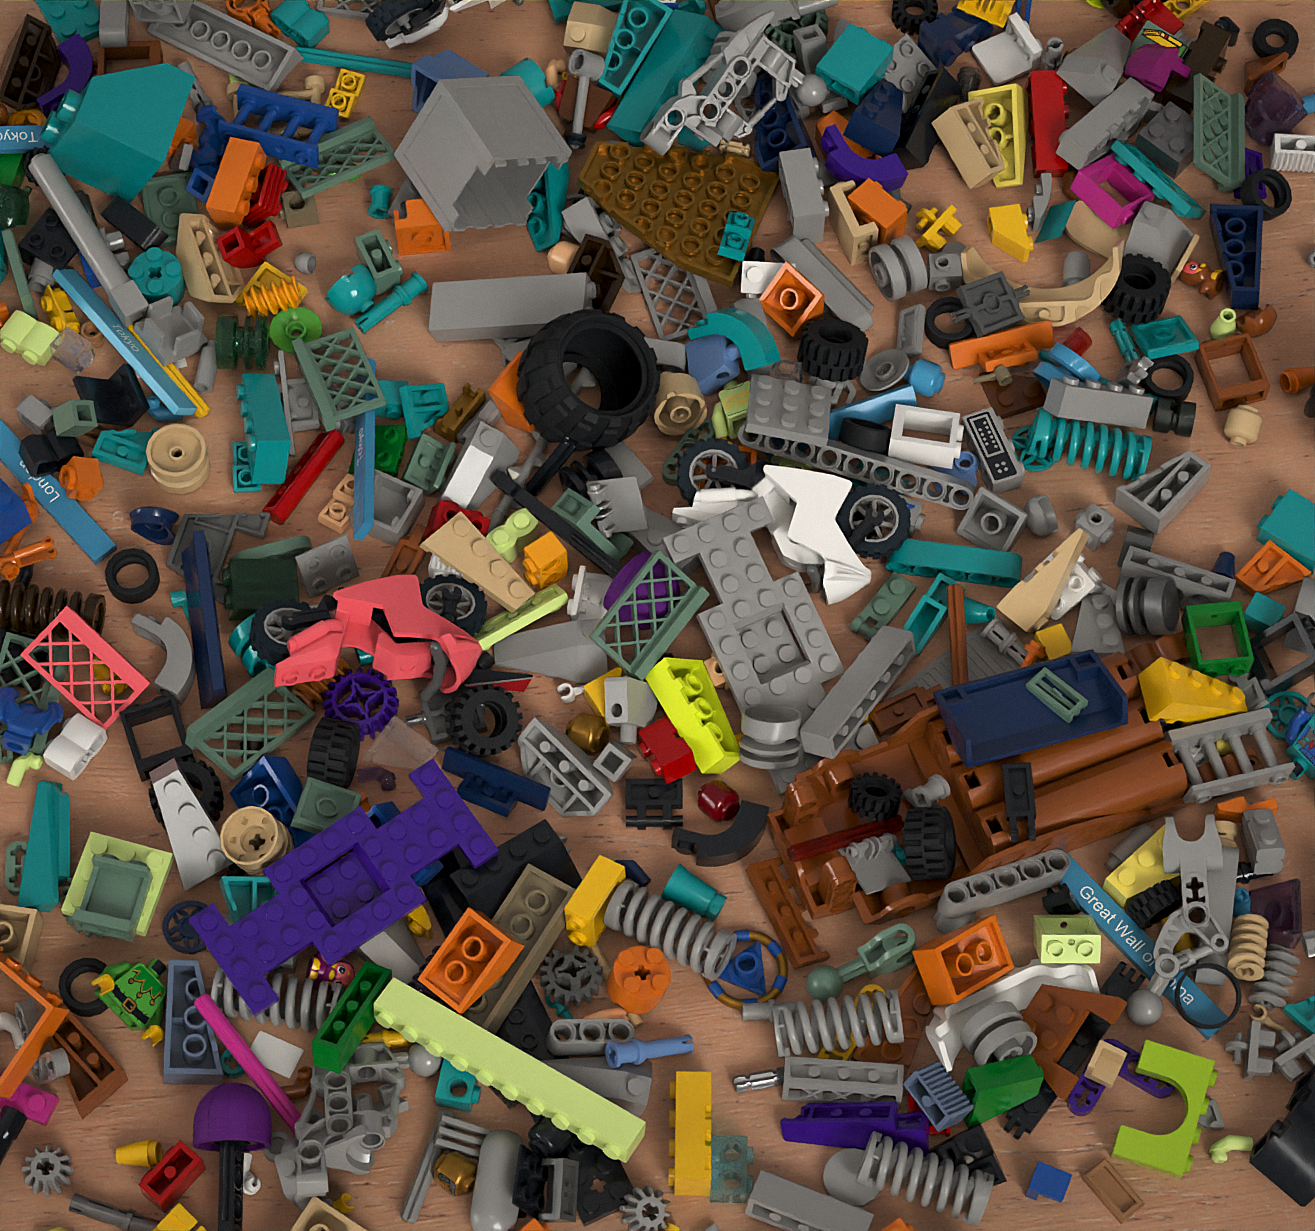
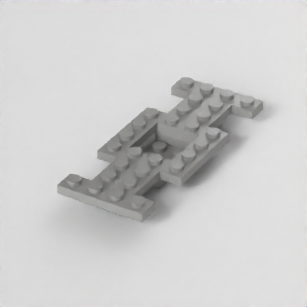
M764 497L756 498L662 538L661 542L670 561L675 565L698 555L717 595L720 605L699 613L696 617L741 714L744 708L751 705H783L794 708L801 713L802 726L827 696L821 684L843 675L845 670L799 572L797 571L773 582L753 540L751 532L774 522ZM782 610H784V613L791 625V628L806 657V661L803 660L799 652V649L781 613ZM870 723L858 728L841 751L850 749L860 751L879 744ZM800 735L796 737L800 742L799 750L797 751L799 753L798 764L785 769H767L779 795L785 793L786 787L796 781L795 774L811 769L816 763L825 758L804 752Z

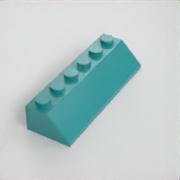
M674 9L606 127L631 146L643 147L644 143L640 141V135L644 128L651 122L662 105L670 98L678 95L680 79L689 77L705 64L706 59L711 55L710 50L714 45L716 36L725 30L705 15ZM699 79L693 83L694 88L698 83ZM675 110L671 111L668 115L669 123L676 119L677 114Z

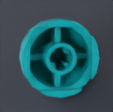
M363 263L352 268L355 272L354 274L348 276L344 274L329 289L326 294L328 297L324 298L334 310L341 314L354 315L359 311L364 314L375 304L372 299L376 295L377 285L369 269Z

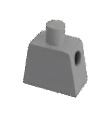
M628 676L605 678L606 722L608 725L620 728V744L635 745L637 730L654 722L658 699L647 682Z

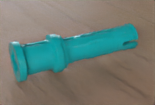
M414 271L408 280L401 285L393 287V293L358 319H355L356 327L362 329L360 330L361 333L366 334L367 331L402 305L409 306L412 299L422 292L426 293L429 291L426 282Z

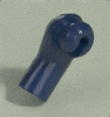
M634 860L614 861L625 866L626 879H632L635 883L639 884V888L646 887L651 882L649 876Z

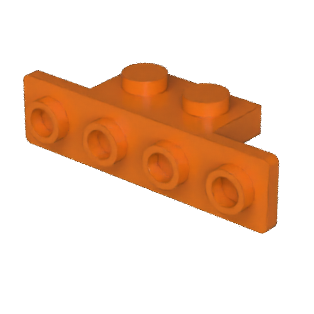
M1043 320L990 333L980 338L973 337L950 343L951 366L953 369H959L979 364L986 372L993 373L994 369L1001 365L1005 367L1026 366L1029 362L1038 360L1037 349L1054 345L1052 322L1050 320Z

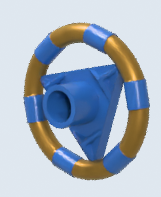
M749 929L732 931L737 935V942L755 941V943L730 959L718 978L761 997L749 999L734 998L728 995L716 980L711 981L705 978L708 989L718 1001L737 1010H742V1003L744 1002L762 1003L768 1002V999L775 1000L782 993L788 978V963L784 951L775 940L759 931ZM760 944L764 945L776 959L778 967L775 981L767 993Z

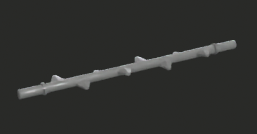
M582 366L570 388L577 396L582 388H595L597 382L592 377L591 372ZM534 429L530 433L537 443L523 466H510L507 470L511 479L521 487L525 484L532 470L540 468L547 460L543 452L549 442L540 436L541 432L538 429ZM506 494L499 506L494 509L487 535L507 517V512L510 508L522 509L518 503Z

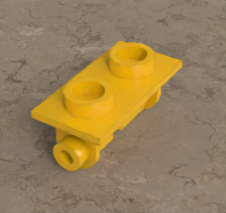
M47 285L44 295L41 297V308L47 313L50 326L60 333L63 342L66 334L77 336L80 333L81 325L74 312L65 313L72 309L66 292L60 288L52 291L50 285Z

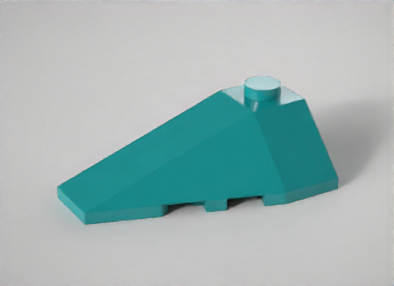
M551 162L527 198L533 207L528 216L527 228L536 252L545 251L559 243L563 220L561 212L564 211L570 176L568 162L563 163L559 170Z

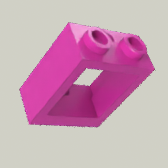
M1114 154L1080 169L1070 187L1112 229L1122 224H1129L1137 216L1144 202H1152L1155 194L1151 191L1152 189L1138 180L1127 166L1117 161ZM1108 181L1130 203L1121 207L1099 184Z

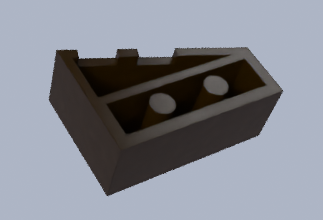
M1203 20L1196 42H1191L1188 47L1190 52L1182 62L1191 68L1188 78L1172 76L1164 90L1161 102L1163 106L1171 101L1189 115L1194 110V75L1201 73L1215 83L1216 78L1214 77L1216 73L1221 74L1227 64V60L1224 58L1231 33Z

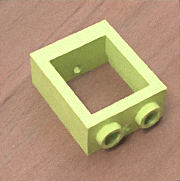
M1034 915L1033 944L1041 963H1100L1101 934L1092 915ZM1062 922L1067 923L1065 927L1060 926Z

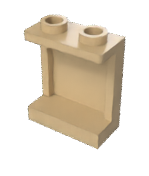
M854 180L838 182L829 188V216H827L851 266L869 260V249L877 246L878 228L875 221L859 226L847 201V197L856 188Z

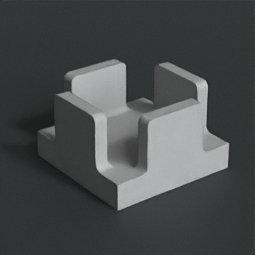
M171 296L151 303L148 306L146 318L136 322L134 325L136 334L163 367L200 352L203 347L208 345L209 340L202 333L204 317L191 301L185 303L184 309L180 305L172 308L174 300Z

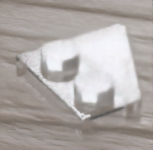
M394 715L362 759L367 762L416 770L432 758L434 759L441 749L397 715Z

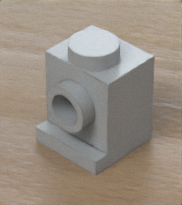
M33 395L25 397L20 401L16 411L22 424L37 435H47L55 429L52 410L56 408L55 406L51 407L45 400H38Z

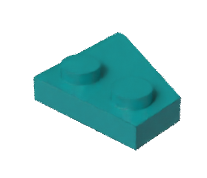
M444 383L411 385L399 388L409 439L420 437L422 435L421 432L425 428L432 426L438 417L443 416L449 410Z
M152 428L151 432H136V429L101 431L91 458H96L99 461L143 476L148 465L146 454L148 441L160 428Z

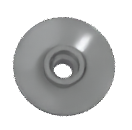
M889 349L876 354L863 366V371L859 377L860 383L869 391H880L893 386L907 372L909 367L908 356L899 349Z

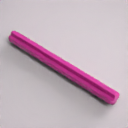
M208 994L201 995L194 1002L196 1009L295 1135L294 1125L301 1116L300 1112Z

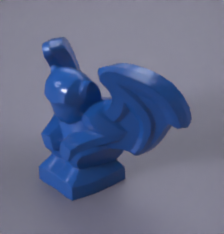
M204 105L197 111V122L200 124L206 123L207 128L203 127V131L199 136L198 149L201 150L198 152L192 150L189 164L192 168L218 163L219 157L223 156L227 145L219 143L218 122L226 120L216 112L217 107L214 105Z
M1 687L0 722H5L8 726V730L5 731L2 738L3 748L26 756L30 749L31 739L36 733L43 735L56 722L61 723L64 714L63 707L57 702H49L47 710L42 712L43 709H39L31 703L19 702L18 706L15 703V699L19 698L18 691L11 687Z

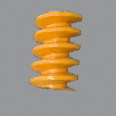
M291 275V284H288L284 278H281L279 287L272 280L270 282V289H267L261 283L260 292H257L253 286H250L249 295L243 290L245 304L252 320H257L258 311L264 318L268 316V309H270L273 315L278 314L279 306L283 312H287L289 303L294 309H298L299 300L302 303L300 288L294 275Z

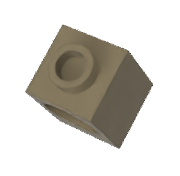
M297 191L282 193L283 203L280 217L281 220H287L288 229L319 224L314 195L302 199Z

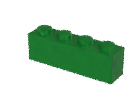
M367 961L364 962L312 1040L314 1066L337 1074L342 1072L376 1020L374 1018V1002L392 980L391 969Z

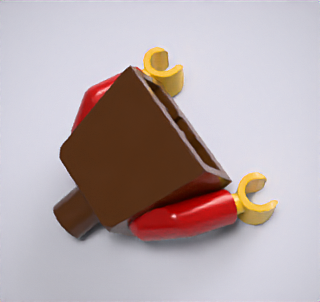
M567 72L562 73V81L554 91L555 109L558 112V116L562 121L568 123L563 134L565 138L567 133L572 132L579 84L577 75H574V77L569 75L567 78ZM589 83L582 130L595 134L597 130L604 129L624 94L620 96L619 102H617V98L613 93Z

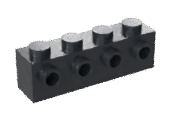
M945 68L925 73L901 122L900 137L891 154H897L906 170L922 168L928 163L929 156L939 141L932 122L950 107L956 105L963 89Z

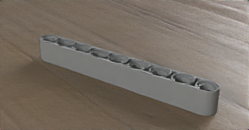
M746 420L738 431L740 442L747 447L867 483H874L877 486L884 484L890 490L895 489L897 492L957 510L969 508L974 499V486L967 480L828 439L826 447L809 444L811 451L803 453L797 447V444L801 442L784 439L785 443L783 445H776L773 443L771 436L761 434L757 437L748 436L745 431ZM827 450H832L837 454V459L829 461L824 457L823 453ZM859 458L864 466L856 469L850 465V460ZM878 466H885L889 469L890 474L885 477L880 476L876 472V468ZM912 474L916 478V482L914 484H907L903 481L902 476ZM938 482L942 485L943 490L933 492L929 489L928 484ZM960 489L965 490L969 494V498L960 500L955 496V492Z

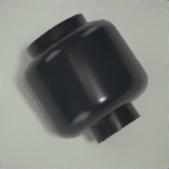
M542 1115L528 1132L530 1140L528 1145L535 1154L543 1159L547 1157L556 1158L572 1141V1133L567 1129H559L552 1123V1118Z

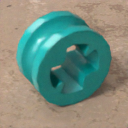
M227 1050L220 1057L223 1073L228 1078H239L245 1071L241 1065H236L237 1069H230L226 1062H231L230 1058H234V1056Z

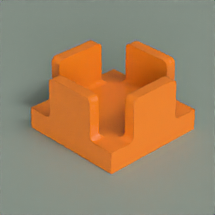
M423 198L406 201L407 218L399 219V211L393 210L399 257L451 251L449 232L444 231Z

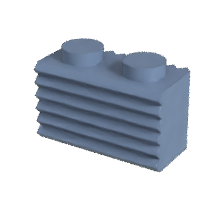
M936 1061L914 1071L903 1083L938 1133L961 1122L973 1109V1104H970L967 1096L959 1089V1085H956L955 1080H952L950 1073L946 1072L944 1066L941 1065V1061Z

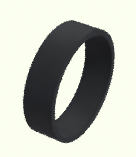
M1202 963L1193 966L1182 975L1176 985L1175 1004L1179 1014L1190 1025L1200 1029H1216L1227 1024L1237 1014L1241 1005V988L1236 977L1228 969L1218 964ZM1210 968L1220 971L1229 978L1235 988V1008L1232 1014L1221 1023L1212 1025L1199 1023L1190 1018L1181 1005V984L1189 973L1197 969Z

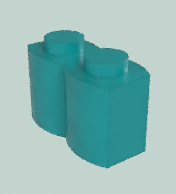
M284 0L270 13L271 20L280 28L281 33L290 37L299 46L314 48L330 33L328 17L323 12H317L310 8L306 0Z

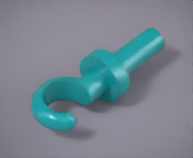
M550 995L545 996L546 1004L550 1008L557 1009L556 1014L558 1017L563 1016L565 1019H574L568 1012L569 1006L564 1007L560 1001L554 1004L550 1000Z

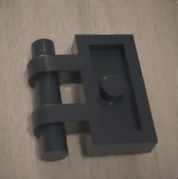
M663 778L626 779V809H637V816H626V827H637V830H646V827H663V830H672V827H683V815L672 816L671 809H683L682 778L666 784ZM646 809H663V816H646Z

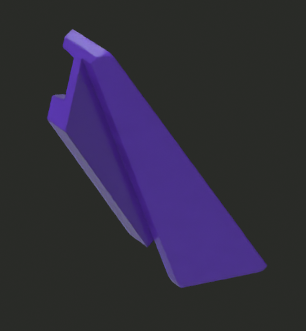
M897 1102L808 1103L801 1107V1114L795 1118L784 1117L780 1121L783 1139L788 1142L865 1150L872 1132L876 1131L882 1134L881 1139L884 1136L891 1137L893 1141L892 1150L898 1142L903 1141L908 1146V1154L915 1147L922 1149L923 1157L929 1154L928 1117L923 1111L898 1114Z

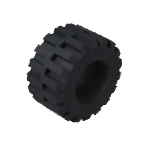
M1130 253L1122 257L1121 272L1109 295L1101 303V305H1105V311L1107 313L1111 312L1112 317L1115 319L1120 318L1125 323L1129 321L1133 324H1139V322L1146 324L1150 322V319H1157L1164 309L1171 288L1169 272L1167 269L1162 268V264L1159 261L1155 262L1153 261L1154 258L1149 256L1148 258L1143 257V254L1133 256Z
M824 318L808 322L802 329L797 355L798 365L802 366L801 369L808 372L809 375L821 380L831 382L853 380L863 371L868 338L864 331H861L859 327L847 321Z
M485 684L461 691V694L456 695L452 699L454 703L449 704L447 708L450 715L445 716V722L450 723V728H446L447 734L452 733L453 738L450 740L452 744H459L458 750L469 752L468 754L480 757L499 754L511 747L510 743L516 742L519 737L516 735V732L522 730V725L518 724V720L523 719L522 713H517L516 709L520 705L518 701L512 702L511 699L514 696L510 692L504 693L505 688L501 686L494 687V684ZM479 704L488 707L495 717V728L489 737L480 735L473 726L472 715Z
M329 717L321 718L314 730L310 744L307 777L344 789L349 788L355 774L360 750L361 733L358 723Z
M188 757V761L183 762V758H177L176 761L191 786L202 791L199 799L212 820L218 821L220 818L219 811H223L224 795L214 769L211 766L207 768L206 762L202 760L197 764L195 758ZM150 781L152 787L149 788L150 803L158 823H161L162 827L166 830L153 784Z
M946 806L910 808L905 818L903 831L904 855L910 876L913 880L950 879L956 861V838L953 819Z

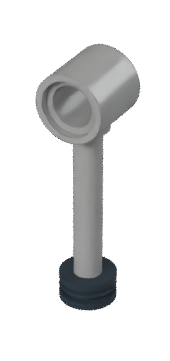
M576 49L569 58L568 68L572 74L577 75L579 84L572 132L566 134L567 139H565V142L572 149L585 148L584 143H586L587 138L582 135L589 80L596 81L601 77L605 68V62L603 57L582 49Z

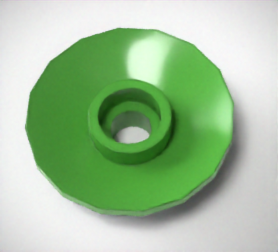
M289 307L287 312L280 311L273 318L269 326L270 338L273 344L278 349L290 354H294L292 340L302 338L303 343H307L322 336V323L318 315L310 309L298 307V309ZM295 333L301 334L299 336H293V334Z

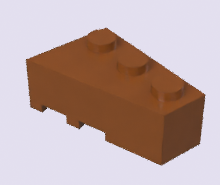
M69 1011L49 1042L53 1050L63 1048L68 1056L70 1073L65 1075L64 1078L83 1120L125 1084L128 1078L124 1069Z

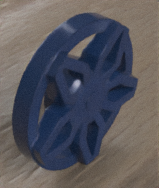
M190 900L178 903L169 910L164 918L163 933L167 943L174 950L193 955L207 948L204 943L199 945L198 934L188 919L208 907V905ZM187 907H197L191 912V915L182 910ZM176 913H178V914H180V915H182V916H184V917H182V918L179 920L178 917H177V915H176ZM173 917L178 926H174L168 931L169 922ZM176 932H180L179 936L171 937ZM184 938L185 947L177 945L175 942L181 941ZM189 939L195 940L193 947L189 946Z

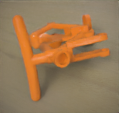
M26 482L22 485L24 495L20 498L24 501L33 523L39 516V510L33 489ZM28 526L10 537L2 557L0 555V574L7 580H13L18 576L19 568L47 558H56L58 554L56 548L53 547L55 544L53 537L46 536L42 541L18 549Z

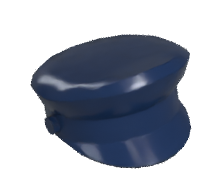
M147 506L136 508L129 513L131 530L134 533L156 544H173L175 535L172 532V526L179 519V515L176 512L162 507Z

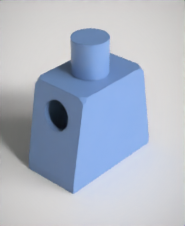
M714 334L685 343L689 375L697 379L702 394L706 396L711 395L739 375L738 358H741V355L735 343L728 337Z

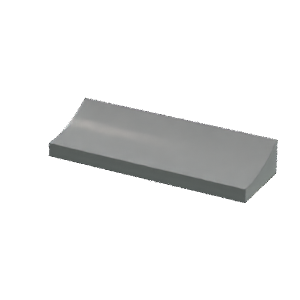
M197 0L193 1L184 24L152 22L147 30L150 36L256 88L274 93L289 72L303 59L296 48Z

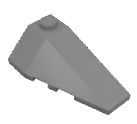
M585 197L561 212L565 219L563 223L566 230L580 244L585 234L609 240L625 275L622 287L630 293L642 291L634 265L625 256L626 251L629 249L627 243L619 238L618 232L622 229L618 222L602 209L592 197Z
M606 1056L539 1060L638 1118H641L647 1106L652 1082V1062L644 1061L639 1065L626 1063L621 1064L618 1068H611L606 1060Z

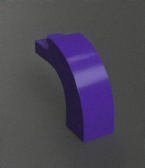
M79 33L57 46L61 62L69 70L67 78L59 86L36 99L39 111L45 115L46 119L52 110L57 112L59 104L68 89L81 93L93 77V74H96L91 51Z
M835 124L826 127L820 140L823 151L828 154L824 166L837 181L847 182L854 180L856 184L855 190L868 178L880 183L882 189L886 192L903 186L908 172L896 153L880 159L860 157L849 148Z

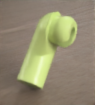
M1227 1135L1211 1145L1209 1153L1212 1154L1211 1160L1214 1163H1224L1228 1159L1227 1152L1229 1151L1249 1152L1253 1148V1139L1249 1136Z

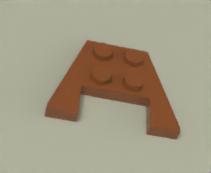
M1042 984L1022 1014L1023 1021L1027 1022L1037 1037V1044L1031 1055L1036 1064L1041 1066L1046 1082L1055 1094L1064 1101H1066L1080 1078L1058 1065V1061L1090 1012L1114 1025L1128 1004L1122 998Z

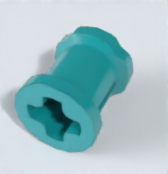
M378 184L372 186L369 189L371 205L368 207V214L375 219H386L391 216L387 212L390 209L389 200L393 195V191L385 185Z

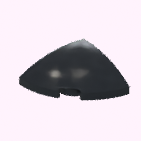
M981 1123L929 1149V1153L933 1152L938 1156V1166L943 1159L949 1158L953 1161L954 1170L959 1164H965L969 1169V1176L974 1170L979 1169L983 1174L986 1172L995 1176L993 1186L1007 1182L996 1153Z

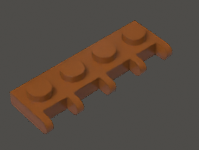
M781 857L749 864L745 871L793 968L798 969L829 959L828 951L820 953L813 940L819 935L817 929L808 930L801 915L807 910L806 907H803L802 904L796 905L789 891L793 887L791 879L784 880L778 869L783 864Z

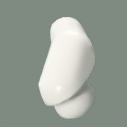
M244 1152L243 1193L253 1195L260 1189L261 1182L259 1178H255L249 1171L253 1156Z

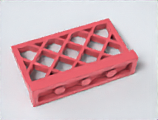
M69 605L20 654L83 714L105 730L120 716L119 712L124 711L151 683ZM59 622L69 630V642H52V630ZM72 633H73L80 641H73V642H72ZM48 635L49 642H41ZM84 644L90 651V661H73V645ZM49 645V662L38 663L29 655L36 646ZM52 645H69L70 662H53ZM93 653L102 661H93ZM90 664V681H74L73 665ZM93 664H106L110 668L111 680L94 681ZM49 665L50 674L42 666ZM53 665H70V682H58L53 677ZM114 672H115L122 680H114ZM114 683H126L135 692L127 700H115ZM91 684V701H79L74 697V685ZM94 684H111V700L95 701ZM62 685H70V692ZM115 703H123L115 712ZM83 704H91V711ZM95 704H111L112 716L105 723H102L95 716Z

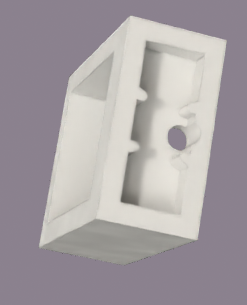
M896 404L888 457L909 463L952 469L954 458L959 459L962 443L956 442L962 441L964 425H959L960 413ZM903 428L950 435L949 443L902 436Z

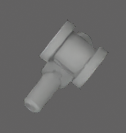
M934 774L928 778L925 785L917 786L913 790L906 789L903 793V798L915 808L937 807L939 799H945L950 795V786L941 775Z

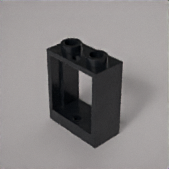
M1295 611L1250 639L1254 656L1251 668L1265 694L1273 695L1286 691L1315 673V621L1310 615ZM1296 627L1311 657L1282 675L1277 676L1264 646Z
M174 695L158 696L152 702L142 705H130L124 711L119 712L141 782L151 779L149 772L173 758L175 760L183 758V762L188 761V757L194 758L191 748L185 744L186 732ZM172 714L182 746L142 759L132 727Z

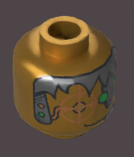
M458 1151L445 1152L437 1159L432 1171L434 1172V1181L438 1186L452 1196H460L465 1192L470 1193L474 1189L477 1166L474 1162Z

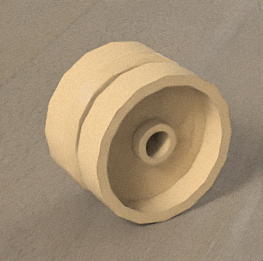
M172 424L162 427L149 439L146 449L147 459L153 480L159 488L168 493L185 494L193 492L203 485L209 476L211 466L204 438L198 430L189 425Z

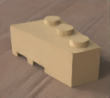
M982 97L952 106L932 122L938 137L946 147L950 158L954 161L969 189L988 183L1005 169L997 141L992 140L988 129L991 126L989 118L985 119L981 108L984 105Z

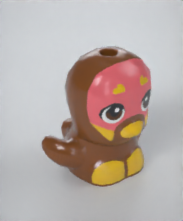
M1189 261L1185 263L1181 270L1180 279L1187 286L1200 287L1199 294L1206 293L1210 300L1215 298L1222 289L1224 271L1221 269L1213 271L1205 263Z

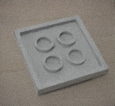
M752 374L745 431L826 447L829 434L832 389L802 384L793 380L787 381L772 378L767 375Z

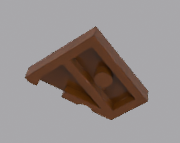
M981 372L979 376L987 375L990 372ZM1011 375L1012 382L1006 386H1000L997 379L981 383L996 416L999 415L1002 419L1043 407L1046 400L1045 391L1040 381L1035 377Z

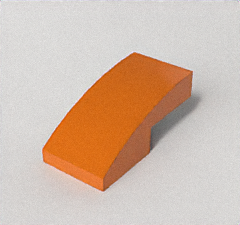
M1244 796L1217 804L1213 814L1214 819L1218 821L1242 823L1243 812L1246 810L1269 809L1272 810L1273 816H1275L1279 807L1274 797L1247 805Z

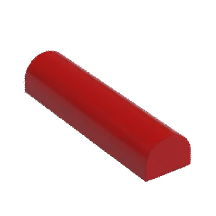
M336 429L328 432L322 430L285 478L284 484L279 486L264 506L262 512L271 513L272 522L278 525H283L344 444V437Z

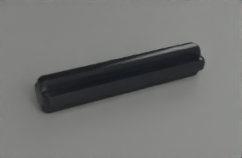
M565 437L526 484V490L534 497L538 496L575 452L578 442Z

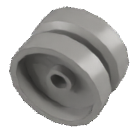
M903 235L891 241L890 246L882 243L869 249V262L873 277L880 292L887 301L893 302L905 297L906 291L914 294L927 288L928 278L925 264L919 249L910 236Z
M1008 1001L995 1002L974 1014L965 1024L960 1035V1040L969 1053L974 1055V1060L978 1066L1031 1054L1037 1044V1037L1027 1022L1023 1021V1017L1015 1005Z

